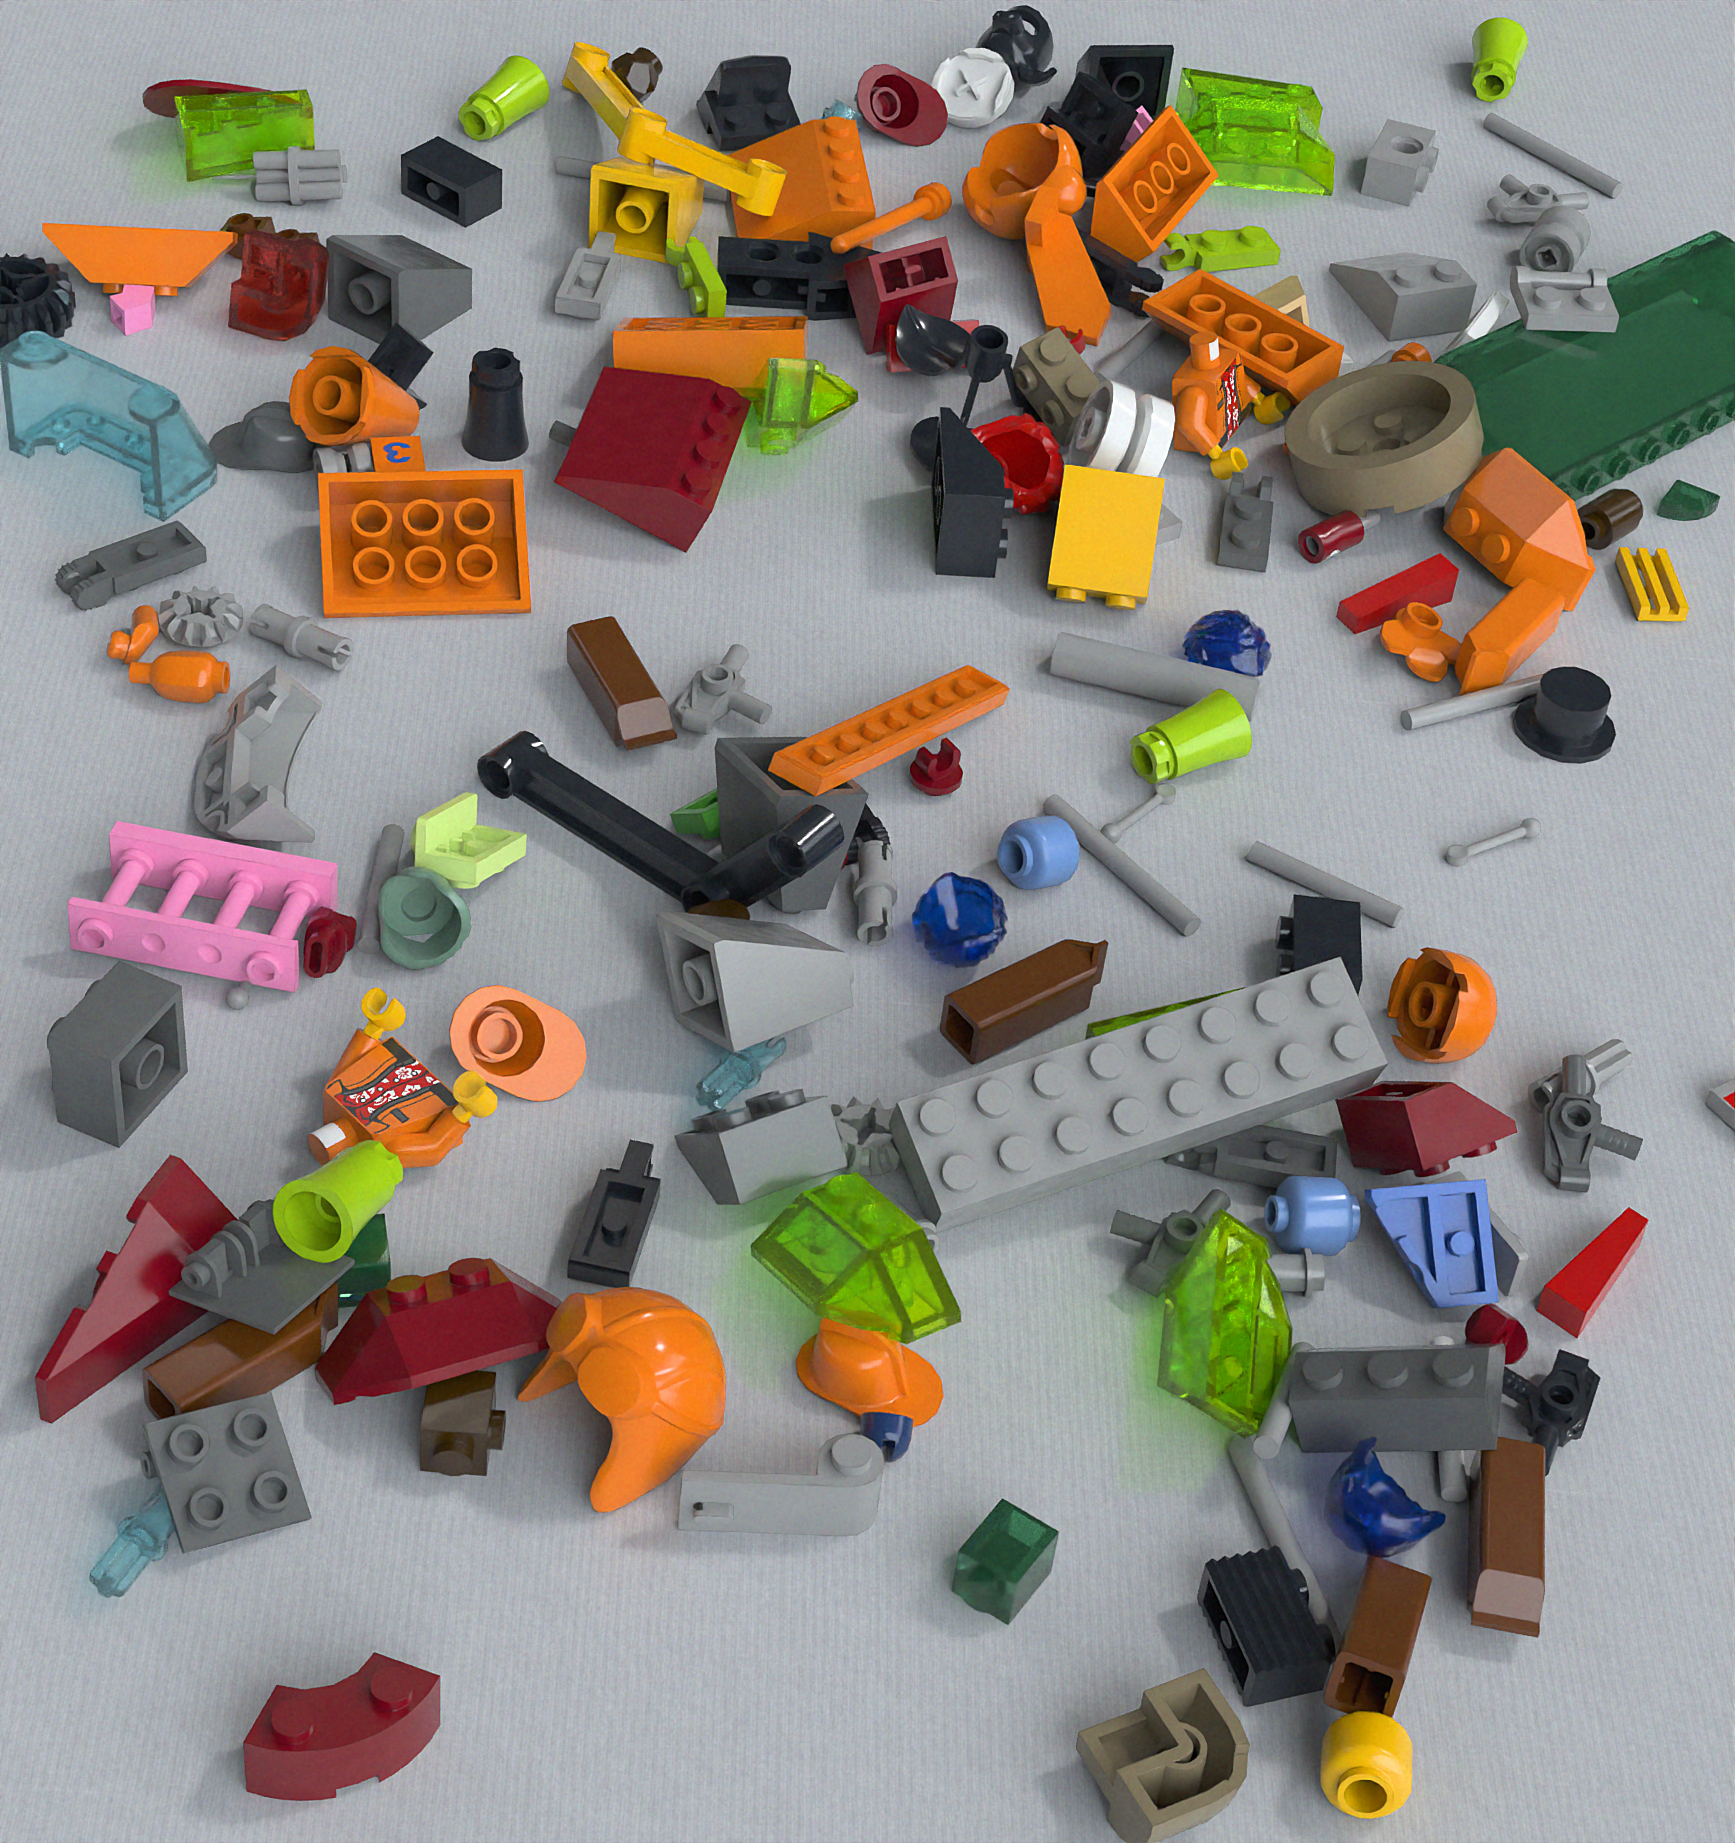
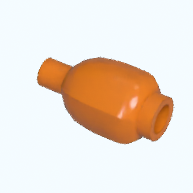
M169 651L159 655L152 663L131 662L129 666L130 683L151 684L162 697L179 702L206 703L212 700L217 693L226 694L230 686L229 663L218 661L211 653L205 651Z

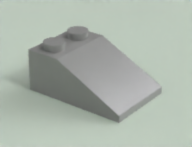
M1406 252L1330 263L1329 268L1331 274L1388 342L1461 331L1469 321L1477 284L1457 261Z

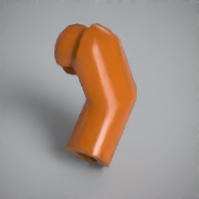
M149 605L137 607L132 613L130 635L120 630L112 632L110 643H108L106 649L107 655L112 659L123 660L122 664L138 662L158 637L159 620L157 611Z

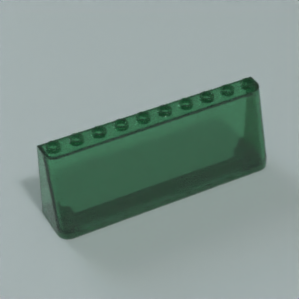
M1717 230L1710 231L1608 278L1607 288L1620 316L1616 332L1525 330L1522 319H1518L1438 357L1433 363L1442 364L1459 371L1473 386L1485 439L1481 449L1482 457L1503 448H1512L1570 498L1576 501L1584 496L1593 494L1596 490L1616 480L1623 479L1626 475L1645 465H1651L1657 459L1675 450H1680L1700 437L1710 435L1716 429L1735 421V242Z

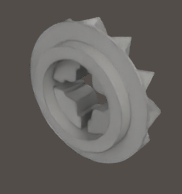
M193 586L191 592L174 591L172 599L161 602L160 614L158 615L159 628L167 638L176 643L192 647L213 646L228 641L240 631L243 625V609L241 605L236 604L234 594H219L216 586L211 587L207 591L199 590L196 586Z
M854 1096L847 1107L832 1104L831 1110L848 1166L840 1170L855 1175L876 1176L889 1173L903 1164L888 1126L894 1108L883 1109L879 1098L871 1105L862 1104ZM863 1128H872L874 1133H871L869 1138L864 1140L863 1145H858L859 1137H857V1134H860Z

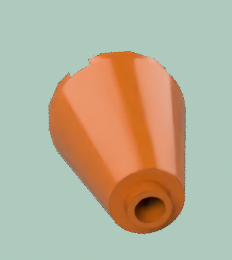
M337 346L318 349L309 356L313 359L304 370L298 368L293 377L289 394L290 414L295 425H299L306 434L305 437L311 442L323 446H343L361 442L370 443V438L410 436L418 425L420 412L416 400L353 350Z

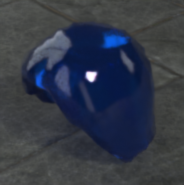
M1371 1436L1358 1442L1352 1454L1341 1463L1328 1482L1325 1492L1324 1519L1334 1536L1340 1539L1347 1548L1366 1556H1375L1383 1559L1413 1548L1427 1535L1441 1528L1445 1524L1446 1515L1441 1511H1428L1421 1508L1418 1502L1412 1501L1406 1495L1405 1490L1397 1484L1393 1477L1384 1473L1376 1453L1372 1451L1377 1438Z

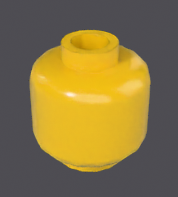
M1357 1711L1342 1715L1330 1724L1322 1739L1320 1785L1328 1801L1341 1812L1357 1818L1367 1819L1390 1815L1402 1807L1412 1791L1413 1744L1405 1728L1389 1716L1369 1711Z

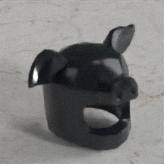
M1028 5L1014 6L1007 11H996L992 16V25L979 38L976 48L988 49L998 53L1004 59L1011 71L1015 84L1014 92L1022 91L1031 86L1047 84L1057 73L1054 67L1044 72L1052 60L1054 48L1053 36L1048 22L1038 10ZM1022 20L1030 23L1035 28L1034 35H1031L1025 29Z

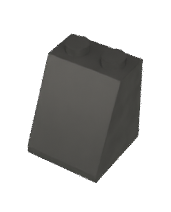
M332 235L326 239L328 318L378 344L383 341L396 322L407 328L419 340H423L472 309V269L403 235Z
M807 737L718 738L714 749L721 852L727 858L810 805H822L832 811L838 818L844 832L843 845L805 875L796 878L767 896L774 908L789 914H797L804 910L826 909L869 794L851 779L815 797L768 770L775 752Z

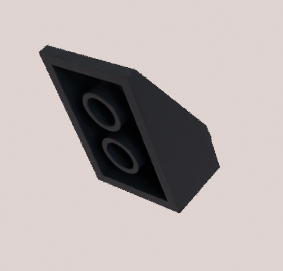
M940 407L931 480L936 575L995 578L997 558L1006 559L1008 530L1002 529L1003 518L1011 519L1013 488H1005L1003 467L951 408Z

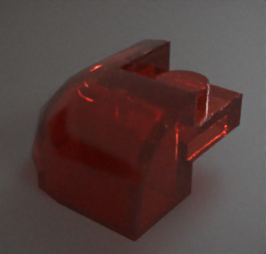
M257 229L244 233L241 278L231 283L228 327L268 340L287 341L304 334L319 317L325 301L329 264L328 249L318 241L305 236L294 241Z

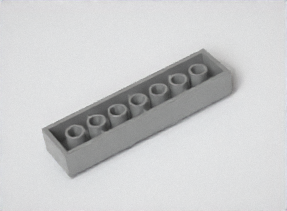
M1338 957L897 1101L888 1126L924 1217L935 1225L937 1234L1370 1088L1388 1065V1062L1342 959Z

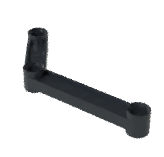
M528 731L518 732L483 755L477 763L481 782L494 796L500 799H507L512 795L681 902L686 913L691 907L724 899L736 900L747 908L796 878L805 875L837 851L844 842L843 827L838 818L826 807L814 804L719 863L550 757L546 747L533 733Z

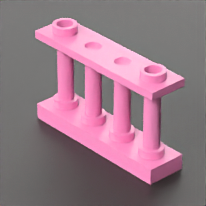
M120 821L115 823L109 833L111 878L114 879L101 902L71 897L68 902L71 949L238 982L247 980L253 985L296 993L299 987L298 940H293L304 917H311L321 907L333 909L332 911L336 912L338 908L337 863ZM138 884L169 890L157 913L126 907ZM193 895L225 901L213 924L181 918ZM249 906L280 911L269 935L237 929Z

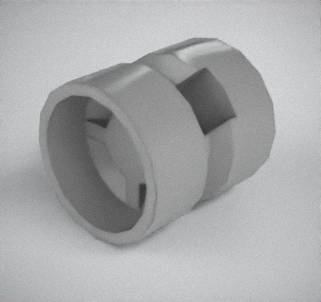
M1565 205L1553 206L1545 210L1521 246L1519 254L1521 266H1529L1531 271L1572 272L1579 257L1587 247L1591 236L1590 226L1584 215L1575 208Z

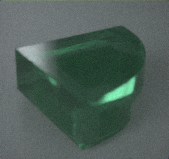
M1676 480L1661 500L1657 516L1679 521L1703 519L1717 510L1721 496L1684 481Z

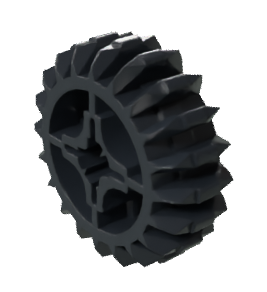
M7 253L4 257H0V349H11L13 353L18 348H27L32 351L37 344L51 345L52 338L64 337L65 330L72 327L74 308H76L75 292H72V284L69 282L68 273L60 271L58 264H46L45 259L42 257L28 259L27 254H22L19 257H10Z

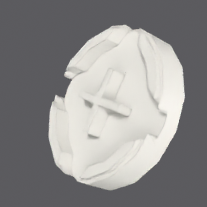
M967 48L959 51V55L951 60L948 57L939 65L932 77L931 86L939 92L945 101L948 112L947 123L960 128H977L992 123L1009 106L1013 99L1015 85L1011 71L1004 59L998 53L985 48Z

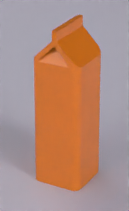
M1528 577L1523 578L1465 634L1455 664V673L1461 684L1459 695L1502 685L1555 632L1565 604L1563 594Z

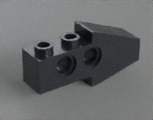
M808 232V242L718 236L716 270L727 290L726 305L806 310L808 320L812 321L849 319L857 317L843 265L882 252L858 246L843 254H836L831 250L830 246L833 238L813 232Z

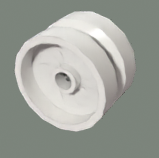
M1110 379L1102 381L1092 392L1080 414L1070 443L1067 465L1158 477L1167 457L1175 423L1174 406L1169 401L1150 394L1142 395L1136 399L1135 392L1130 387Z

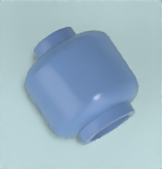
M1045 815L1017 820L1006 828L997 850V859L1002 872L1012 884L1026 890L1058 886L1070 880L1077 870L1080 857L1079 843L1075 832L1066 821L1058 816Z
M1289 1176L1279 1185L1276 1194L1268 1197L1264 1209V1222L1266 1229L1269 1232H1274L1277 1244L1286 1253L1301 1254L1303 1248H1310L1312 1254L1335 1256L1346 1247L1347 1242H1352L1355 1239L1360 1225V1207L1356 1196L1349 1193L1348 1188L1340 1179Z

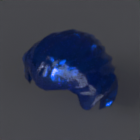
M1218 610L1201 617L1188 629L1184 637L1185 641L1182 644V647L1185 649L1184 655L1188 657V662L1201 663V665L1252 677L1263 676V672L1268 668L1272 658L1271 644L1266 640L1267 636L1263 628L1257 626L1247 614L1241 613L1239 610Z
M954 872L944 873L937 878L920 896L915 911L912 913V924L916 941L924 944V948L928 950L932 960L937 961L941 965L954 966L956 969L969 966L973 968L978 966L981 961L987 960L989 955L995 954L996 947L1004 940L1005 935L1008 933L1005 927V923L1008 922V916L1004 902L996 894L993 887L981 879L959 876Z

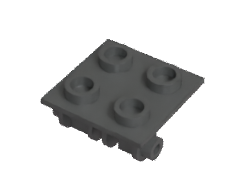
M258 1200L247 1208V1211L239 1217V1221H230L223 1227L222 1231L215 1233L205 1246L186 1257L185 1267L181 1271L182 1280L169 1290V1295L268 1333L276 1334L354 1266L355 1259L343 1255L335 1261L321 1263L297 1255L284 1243L277 1232L272 1213L274 1200Z
M271 1392L143 1424L150 1451L141 1454L142 1471L147 1479L157 1477L160 1481L182 1554L307 1521L312 1518Z

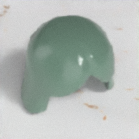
M426 867L402 869L398 875L387 879L379 891L377 912L380 922V944L384 953L394 963L412 970L433 967L453 957L462 948L463 941L469 937L471 915L467 903L462 896L457 894L451 884L436 871ZM433 934L425 942H419L416 940L403 937L411 935Z

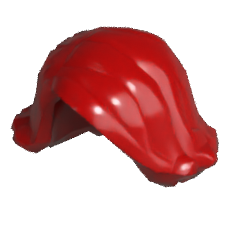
M1025 413L1021 416L1010 415L971 430L1003 467L1005 488H1013V509H1017L1021 515L1033 512L1043 513L1050 509L1051 501L1060 499L1064 461L1062 454L1058 452L1060 446L1046 424L1036 422L1032 415Z

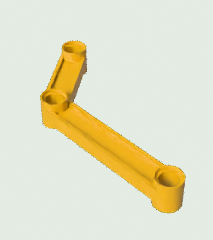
M583 42L574 43L562 85L582 94L620 140L617 147V152L620 155L639 163L651 165L658 159L738 194L735 201L736 204L748 211L764 216L773 215L787 175L785 169L771 162L756 158H750L749 163L746 164L667 130L668 120L655 112L645 109L608 66L610 54L607 51Z

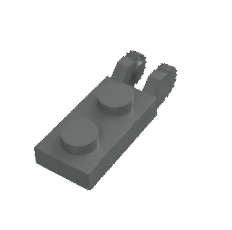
M1232 471L1229 494L1225 497L1217 565L1266 572L1274 503L1270 501L1273 477L1262 476L1261 481L1258 483L1256 497L1241 496L1245 481L1243 473Z
M176 520L89 552V555L72 560L71 563L67 562L66 565H62L58 569V573L55 574L56 579L54 580L64 593H72L70 596L73 599L72 602L80 610H92L93 607L98 608L105 605L113 594L118 595L126 591L135 590L142 585L172 574L181 573L186 569L207 562L206 547L180 521Z

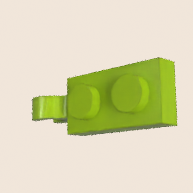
M1245 226L1242 229L1206 230L1203 233L1186 234L1184 237L1179 233H1170L1164 242L1170 250L1176 251L1170 255H1161L1159 260L1169 271H1177L1184 267L1195 266L1197 270L1202 269L1206 272L1278 265L1281 249L1263 227Z
M692 236L689 237V243H685V247H679L674 244L672 238L666 239L665 259L669 264L678 267L679 285L681 289H686L689 294L692 313L698 314L699 317H725L727 290L703 242Z

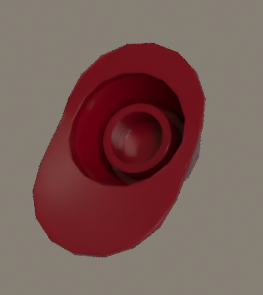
M888 64L874 65L866 70L860 78L854 101L857 103V111L862 123L871 131L886 134L904 144L916 147L930 145L941 137L947 126L948 112L945 101L939 92L928 83Z

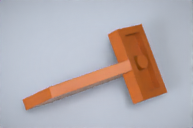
M1040 185L1025 218L1028 273L1033 275L1046 332L1064 325L1067 329V338L1073 340L1078 335V330L1082 329L1086 344L1097 347L1111 317V305L1072 217L1058 211V189Z

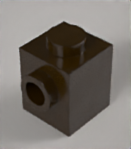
M476 1370L427 1385L420 1425V1471L438 1472L448 1476H487L490 1450H503L506 1428V1410L496 1409V1372Z

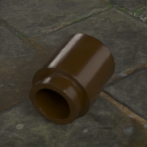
M1628 489L1608 490L1577 510L1587 547L1594 550L1605 549L1638 527L1644 510L1640 498L1633 491Z

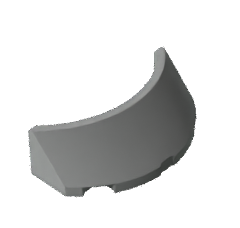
M275 665L238 694L227 710L229 712V720L225 728L219 735L210 740L199 766L194 797L196 815L206 828L225 839L312 843L315 840L314 829L289 811L288 788L297 755L306 735L321 711L322 702L279 666Z

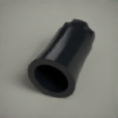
M503 348L478 351L473 356L472 370L469 374L467 416L461 443L468 454L484 461L502 462L512 460L524 454L529 446L524 419L523 375L520 372V360L514 357V352Z

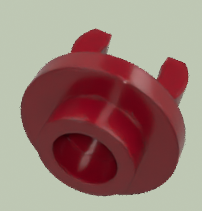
M947 737L941 740L938 754H932L925 746L921 747L917 751L915 760L910 765L909 779L913 786L931 796L952 793L962 783L963 770L959 765L961 752Z

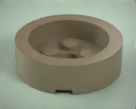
M1399 361L1378 364L1350 372L1324 384L1297 405L1287 420L1284 432L1297 488L1302 498L1309 505L1324 513L1336 515L1349 510L1357 514L1359 518H1366L1367 510L1391 506H1393L1395 514L1406 512L1429 504L1450 493L1475 472L1483 458L1481 449L1483 442H1485L1471 382L1462 373L1451 367L1425 361Z

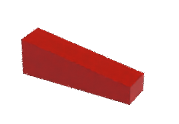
M1439 553L1340 601L1336 617L1354 634H1358L1381 626L1386 621L1393 620L1396 613L1400 609L1406 608L1409 603L1418 602L1431 608L1452 601L1459 569Z
M1628 1207L1544 1285L1536 1311L1575 1338H1578L1640 1246L1649 1220Z

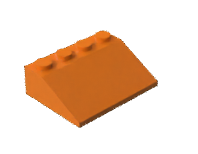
M832 116L827 119H812L727 155L746 164L749 163L750 158L765 160L787 171L772 216L756 214L740 207L735 202L738 194L729 191L736 237L808 242V232L834 238L876 217V209L856 120H847L839 116ZM873 240L860 246L872 249Z
M808 316L623 318L613 330L614 367L709 378L722 386L733 388L741 396L749 395V388L768 387V395H795L796 387H805Z
M523 469L318 473L324 618L531 613Z

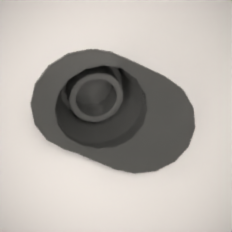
M272 401L263 403L244 415L242 422L226 426L215 433L209 442V454L216 463L227 468L301 473L314 469V449L327 446L311 442L305 437L306 434L299 425H295L291 417L290 403Z

